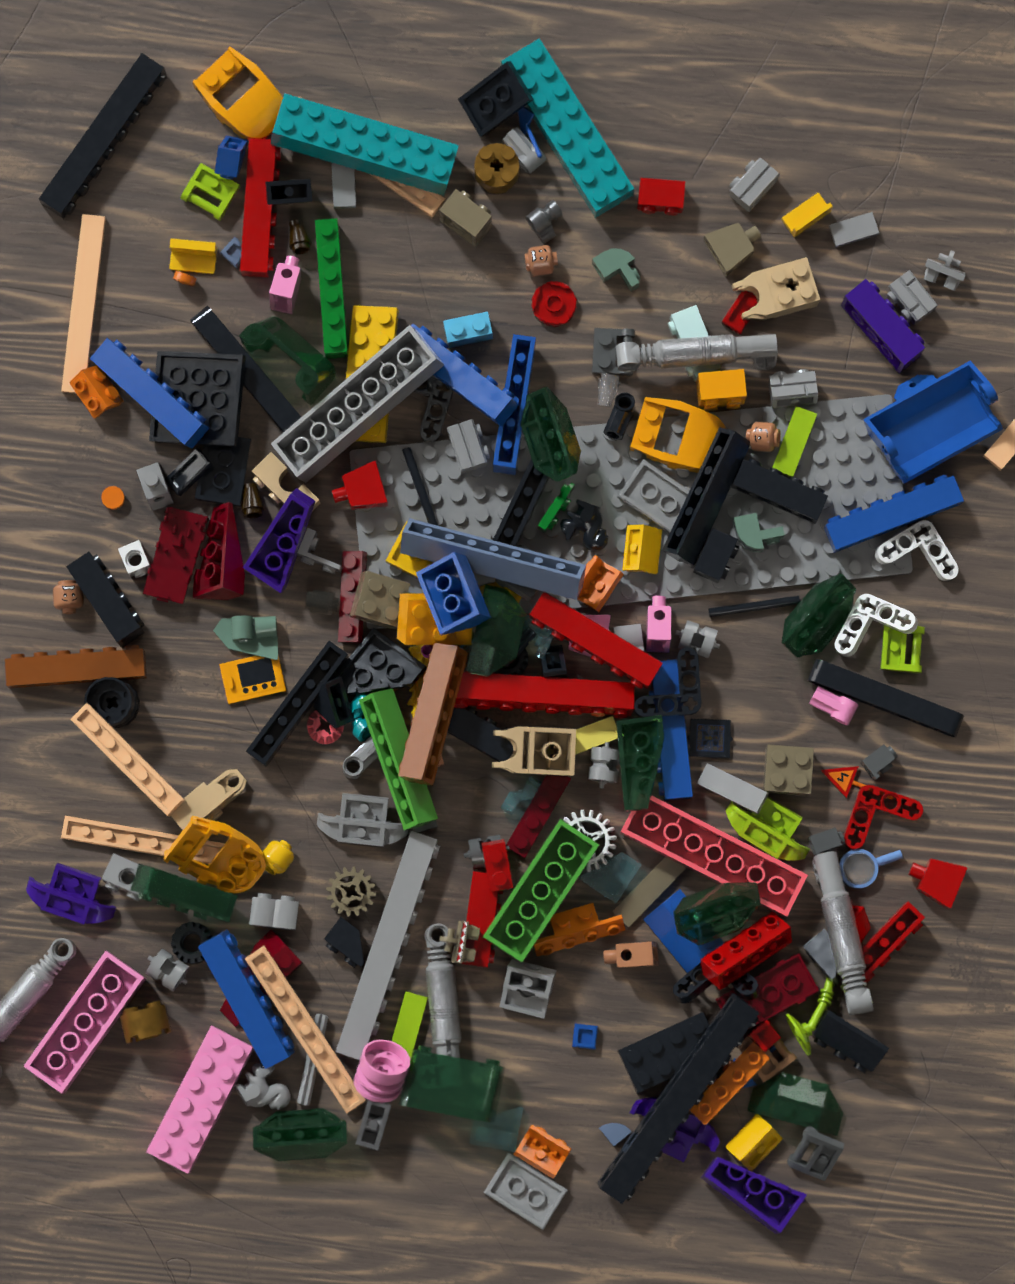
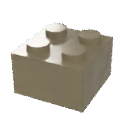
M455 189L439 209L440 222L476 248L492 228L491 211L482 204L479 206L472 201L473 198L463 190L459 192Z
M370 571L362 572L349 617L390 629L398 628L400 593H408L410 583Z
M767 745L765 749L763 791L771 794L809 796L812 786L814 748Z

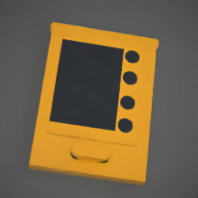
M279 655L278 660L252 656L219 664L228 704L287 691Z

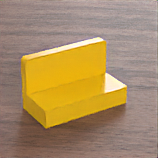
M818 192L782 217L781 221L795 238L831 213L833 205L831 203L827 204Z
M170 238V270L205 274L215 273L216 243Z
M644 524L627 525L623 571H642L649 574L658 573L662 539L661 529Z
M756 1114L725 1147L752 1172L783 1138L759 1114Z

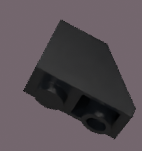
M340 917L324 938L328 942L326 947L335 954L338 951L346 956L344 961L355 968L359 965L362 968L364 966V956L360 931Z

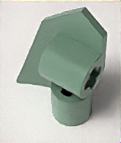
M233 616L221 619L213 630L230 650L278 660L276 616Z

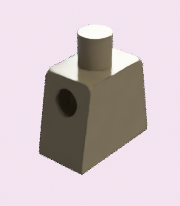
M735 223L706 234L703 241L726 277L754 254L755 249L752 243L760 239L761 234L756 226L744 232L741 225Z

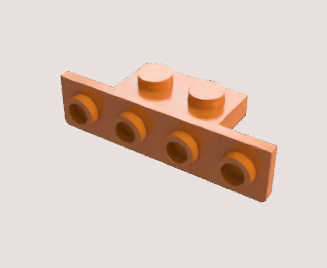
M593 903L556 913L550 919L554 935L537 939L534 949L536 956L550 955L555 951L570 949L575 945L585 942H594L605 936L617 935L625 931L622 915L599 921Z
M753 1042L735 1061L730 1060L722 1069L724 1073L711 1086H707L708 1089L704 1092L702 1100L699 1104H694L690 1111L704 1125H707L768 1062L770 1057Z

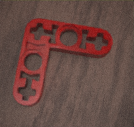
M874 785L861 787L857 793L843 836L845 845L849 849H858L863 846L875 809L907 820H917L923 814L922 804L915 799ZM871 789V794L879 796V792L884 793L880 798L879 806L876 805L878 800L869 799L868 802L865 801L866 797L862 795L863 791L867 792ZM887 796H893L896 799L897 804L895 808L888 809L885 807L884 800ZM901 799L905 800L903 803L905 806L910 807L912 804H915V809L918 810V813L913 814L912 817L909 816V811L901 809V813H898L897 811L901 807ZM859 810L865 811L868 816L867 821L863 824L855 820V814ZM852 824L856 827H864V832L859 830L857 834L860 842H856L854 845H851V840L848 839V836L853 835L855 832V828H851Z

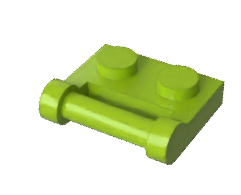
M200 163L180 199L185 202H192L213 214L214 218L220 221L238 192L240 185L230 179L222 178L213 169ZM198 188L221 201L219 207L194 194V189Z
M883 625L880 670L922 673L920 658L922 635L925 634V627L917 626L916 630L910 633L913 634L911 664H905L907 634Z

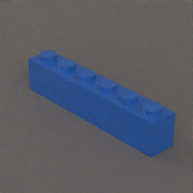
M412 324L411 326L420 333L444 363V366L433 375L499 426H502L518 407V404L513 400L515 395L506 388L503 390L497 387L498 382L489 375L486 378L480 374L482 371L473 363H470V365L464 362L465 358L456 350L453 353L447 349L449 346L440 338L437 340L431 337L432 333L423 325L419 328Z
M513 334L505 388L515 395L513 400L518 404V407L506 422L498 428L493 460V472L516 475L535 355L536 337Z
M107 338L90 359L179 441L192 449L209 429L204 423L206 419L197 411L194 413L188 409L190 404L182 397L177 399L172 394L174 390L168 384L158 382L156 379L159 376L150 368L145 370L141 366L143 362L132 353L130 356L126 353L127 347L119 340L114 342Z
M942 475L935 478V483L926 486V483H921L914 486L912 492L905 494L904 491L893 494L891 500L884 502L883 499L870 503V508L862 510V507L849 511V516L841 518L838 515L828 519V524L824 526V530L833 552L836 553L961 505L964 499L955 477Z
M677 659L660 661L663 664L652 681L653 691H649V696L679 694ZM676 698L678 701L677 711L680 712L682 711L681 706H683V703H680L681 698ZM658 699L654 700L655 713H659L657 709ZM665 699L661 703V708L665 712H670L674 709V703L670 699ZM684 715L651 717L652 727L657 728V736L653 737L654 750H659L660 759H656V770L662 776V782H658L659 796H664V801L691 799L693 794Z
M227 929L204 941L198 948L264 1068L267 1069L290 1057L295 1052L293 1049L294 1044L292 1039L286 1036L283 1031L281 1019L273 1013L270 999L262 993L259 980L251 973L249 965L244 959L246 956L240 953L235 936L230 934Z

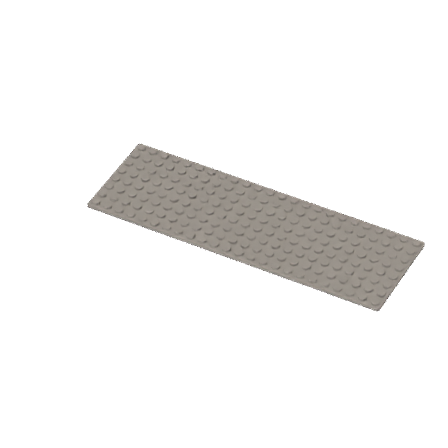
M885 394L798 405V407L816 413L817 416L793 477L804 482L803 485L812 488V486L823 489L825 491L824 494L828 495L819 519L814 524L737 491L731 486L711 531L715 528L737 538L733 526L734 517L757 513L760 531L783 526L785 536L783 539H780L778 544L767 545L764 542L763 552L747 550L737 540L738 552L734 559L729 558L726 565L730 567L725 580L720 578L718 584L693 573L704 546L694 566L677 561L662 551L670 533L617 497L643 459L689 491L698 474L685 469L677 468L675 470L668 468L667 465L646 458L647 455L635 449L634 452L631 451L630 446L638 420L630 421L623 439L617 441L609 439L604 434L606 424L557 429L568 434L567 442L517 547L524 545L535 552L584 565L596 555L603 562L621 571L624 575L604 606L652 601L653 596H665L666 599L909 574L913 570L911 551L887 565L880 564L875 558L876 548L908 529V525L836 553L833 552L824 530V526L828 524L827 520L838 515L841 518L849 516V511L859 507H862V510L870 508V503L883 499L884 502L891 500L893 494L903 491L902 481L892 470L883 452L868 435L863 420L892 404V396ZM769 406L712 412L711 414L717 416L724 423L726 429L736 431L744 438H746L747 429H751L753 423H774L781 432L779 447H775L772 452L753 451L750 446L744 458L747 461L754 459L762 464L761 467L770 470L773 467L796 406L778 408ZM689 415L663 417L654 449L677 456ZM545 430L522 432L516 475L493 472L497 435L479 438L481 445H486L490 458L486 459L487 466L463 474L460 472L450 440L351 450L349 453L351 471L376 460L388 506L355 510L359 551L367 552L366 571L410 583L408 593H424L417 578L385 561L409 518L428 523L402 449L411 447L438 525L493 540ZM571 482L574 483L575 487L569 497L571 503L565 511L560 510L556 516L559 521L552 531L548 529L546 533L538 530L539 522L555 498L560 495L563 485L566 483L569 486ZM577 499L600 507L599 511L603 520L601 528L606 529L609 536L606 547L600 551H591L584 546L583 531L576 529L572 538L567 541L566 535L560 527L562 519H572L567 514L568 511L577 512L579 507L576 504ZM644 524L662 530L657 574L622 570L627 525ZM905 536L900 537V546L909 548V539ZM893 546L886 551L884 550L881 555L883 558L888 557L896 549ZM537 590L530 602L522 597L513 615L531 613L543 591ZM548 593L573 609L588 607L577 600ZM366 622L369 630L373 628L386 629V627Z

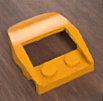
M229 47L215 63L193 81V87L199 90L204 102L214 112L217 119L222 124L230 127L239 137L248 141L249 138L265 139L273 132L283 97L271 80L255 63L232 47ZM246 67L259 81L226 110L214 96Z
M645 397L630 450L634 452L635 449L647 455L646 458L667 465L668 468L675 470L677 468L689 470V472L698 473L719 427L725 429L726 427L717 416L677 400ZM666 407L690 413L677 456L654 449Z
M196 816L190 818L188 825L164 853V862L168 863L171 860L179 865L180 872L185 875L189 873L197 878L198 883L204 886L207 883L216 885L217 890L227 893H242L249 890L262 876L266 867L261 848L250 838L225 823ZM212 834H222L229 837L209 865L193 859Z

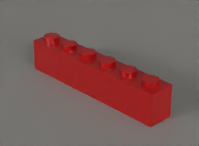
M249 138L240 263L241 276L269 278V271H273L274 257H270V251L275 249V235H272V227H276L277 213H273L274 205H267L265 182L279 181L280 169H276V163L281 160V147L271 145V139Z
M546 592L542 593L529 614L533 625L542 630L544 627L551 630V635L559 641L564 639L572 643L571 648L579 653H583V651L592 655L591 660L599 665L605 663L612 667L610 671L619 677L627 676L631 679L630 683L639 689L643 687L649 688L663 664Z

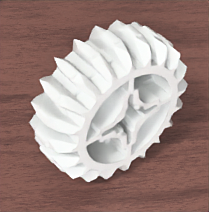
M580 810L581 817L577 818L576 813L572 812L573 821L565 817L564 822L572 827L575 825L579 832L582 831L587 837L590 836L593 841H597L602 837L605 838L603 851L598 856L594 852L586 865L587 872H591L592 864H594L596 870H599V861L604 865L608 863L604 858L605 855L609 858L613 857V854L608 849H616V845L610 844V841L616 840L617 836H609V833L614 831V827L606 829L605 826L610 821L606 819L601 823V813L595 819L592 818L593 810H590L589 817H585V811ZM582 822L592 823L601 830L588 833L582 826Z

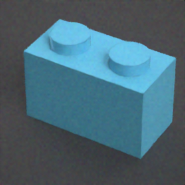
M488 311L443 321L448 348L493 339Z

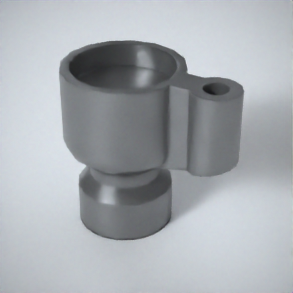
M552 200L546 204L544 209L537 208L525 217L532 230L539 236L542 243L545 244L555 237L551 220L559 218L563 213L557 203Z

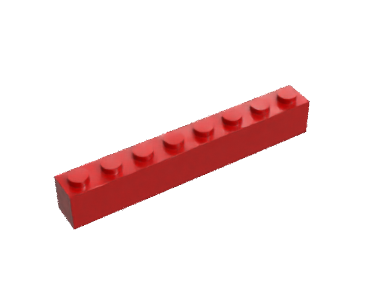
M463 672L454 707L476 706V708L482 710L497 707L502 711L522 709V711L529 713L536 710H544L548 714H557L560 711L568 712L570 715L591 713L594 717H602L607 714L614 715L616 718H627L631 716L634 710V685L630 682Z

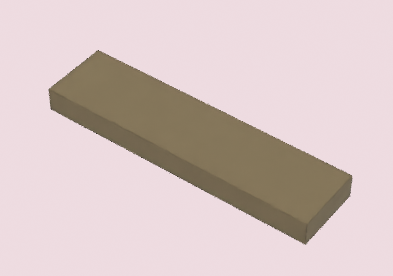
M664 857L612 912L616 916L622 915L624 924L629 928L687 867Z

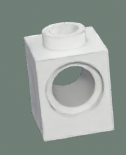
M140 540L118 548L130 577L135 576V578H139L148 574L147 570L150 568V563ZM133 556H141L142 561L139 565H130V559Z

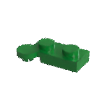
M571 482L569 486L566 483L563 485L560 495L555 498L539 522L538 530L546 533L548 529L551 531L554 529L559 521L556 516L560 510L565 511L571 503L569 497L575 487L574 483Z

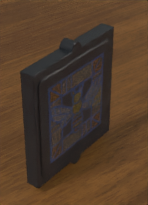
M691 718L690 735L688 736V740H690L689 757L730 758V742L733 740L731 737V720Z

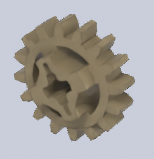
M344 867L343 874L336 871L335 875L337 878L335 880L329 879L333 885L332 887H326V890L331 892L327 900L334 901L331 905L332 909L337 906L339 907L338 914L346 911L347 917H350L351 912H355L356 916H359V910L362 909L367 912L366 905L374 904L370 897L376 896L375 892H371V889L376 887L375 883L369 884L372 878L370 875L363 876L365 870L362 869L359 873H356V867H352L351 872H348L346 867ZM354 876L351 882L344 883L341 881L346 877ZM362 881L366 885L367 895L361 893L360 885ZM342 886L345 888L355 886V891L361 897L351 895L348 898V893ZM336 888L342 893L343 898L341 902L336 897ZM357 900L362 902L356 907H348L351 902Z

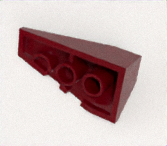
M227 502L213 508L206 533L209 537L206 548L201 550L202 564L200 569H196L194 575L193 598L231 600L244 595L245 571L232 503Z
M272 929L254 945L250 953L252 954L262 946H265L286 979L303 964ZM260 983V989L262 993L268 997V994L266 993L265 989ZM225 999L220 1011L237 1027L240 1022L227 999Z

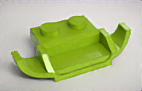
M769 796L759 814L749 812L748 810L746 812L734 802H730L727 807V817L738 835L776 859L803 860L810 851V848L800 845L791 837L803 817Z

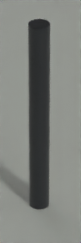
M411 447L404 448L402 452L429 524L439 526Z
M798 595L708 608L709 617L800 605V598Z

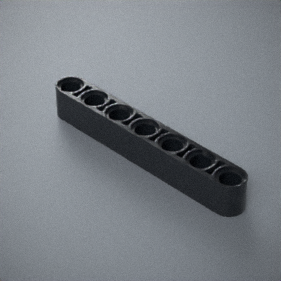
M209 306L203 308L190 319L193 326L217 354L246 356L243 385L283 433L301 418L299 413Z
M815 659L807 680L814 685L951 737H957L964 715L957 711L820 659Z

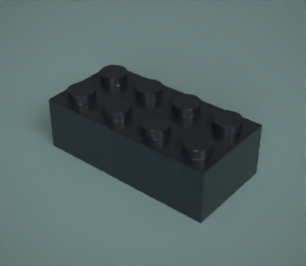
M88 551L66 566L121 648L145 633L141 628L145 624L136 611L130 612L131 603L123 592L118 594L116 590L120 587L110 573L107 575L104 573V570L107 568L97 554L93 556Z
M703 1012L617 1050L636 1093L664 1082L675 1075L709 1027Z

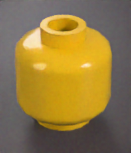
M273 840L263 850L266 863L265 871L276 875V873L282 874L287 870L294 860V854L291 851L292 846L288 842Z

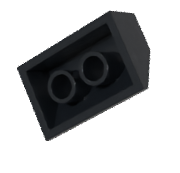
M825 1011L815 1031L812 1032L813 1035H811L815 1038L814 1043L824 1049L826 1046L834 1049L833 1054L843 1061L847 1058L855 1063L853 1067L864 1074L866 1071L873 1072L889 1050V1047L831 1011Z

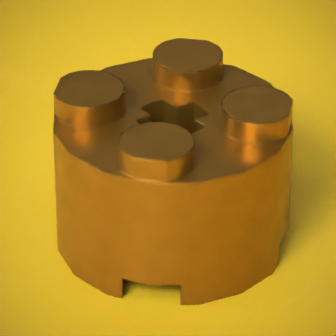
M494 143L483 146L479 150L474 163L477 183L489 193L500 194L507 192L518 181L520 167L518 156L511 147L504 144ZM494 166H499L500 171L496 172Z
M160 1001L148 1003L145 1005V1009L138 1010L137 1006L122 1011L123 1015L119 1016L126 1044L132 1043V1038L139 1042L158 1037L159 1034H162V1030L165 1031V1034L172 1032L166 1007L161 1005Z

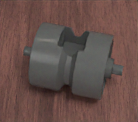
M500 834L488 836L484 841L482 838L468 840L470 850H468V853L463 854L464 858L469 857L472 860L473 869L486 867L481 843L501 840Z

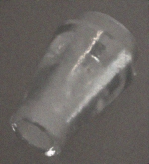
M606 373L601 374V378H598L597 405L611 407L620 385L619 376Z

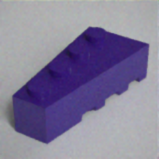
M297 488L289 495L243 566L245 570L279 593H282L287 588L298 555L297 552L302 543L315 504V500Z
M719 1157L711 1162L701 1176L702 1180L775 1234L781 1233L807 1196L803 1192L791 1189L784 1184L772 1181L765 1176L746 1170Z

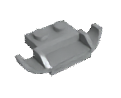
M343 793L340 815L333 817L318 813L317 826L329 837L337 840V842L384 846L399 841L407 836L409 829H403L402 823H391V821L387 820L389 800L387 797Z

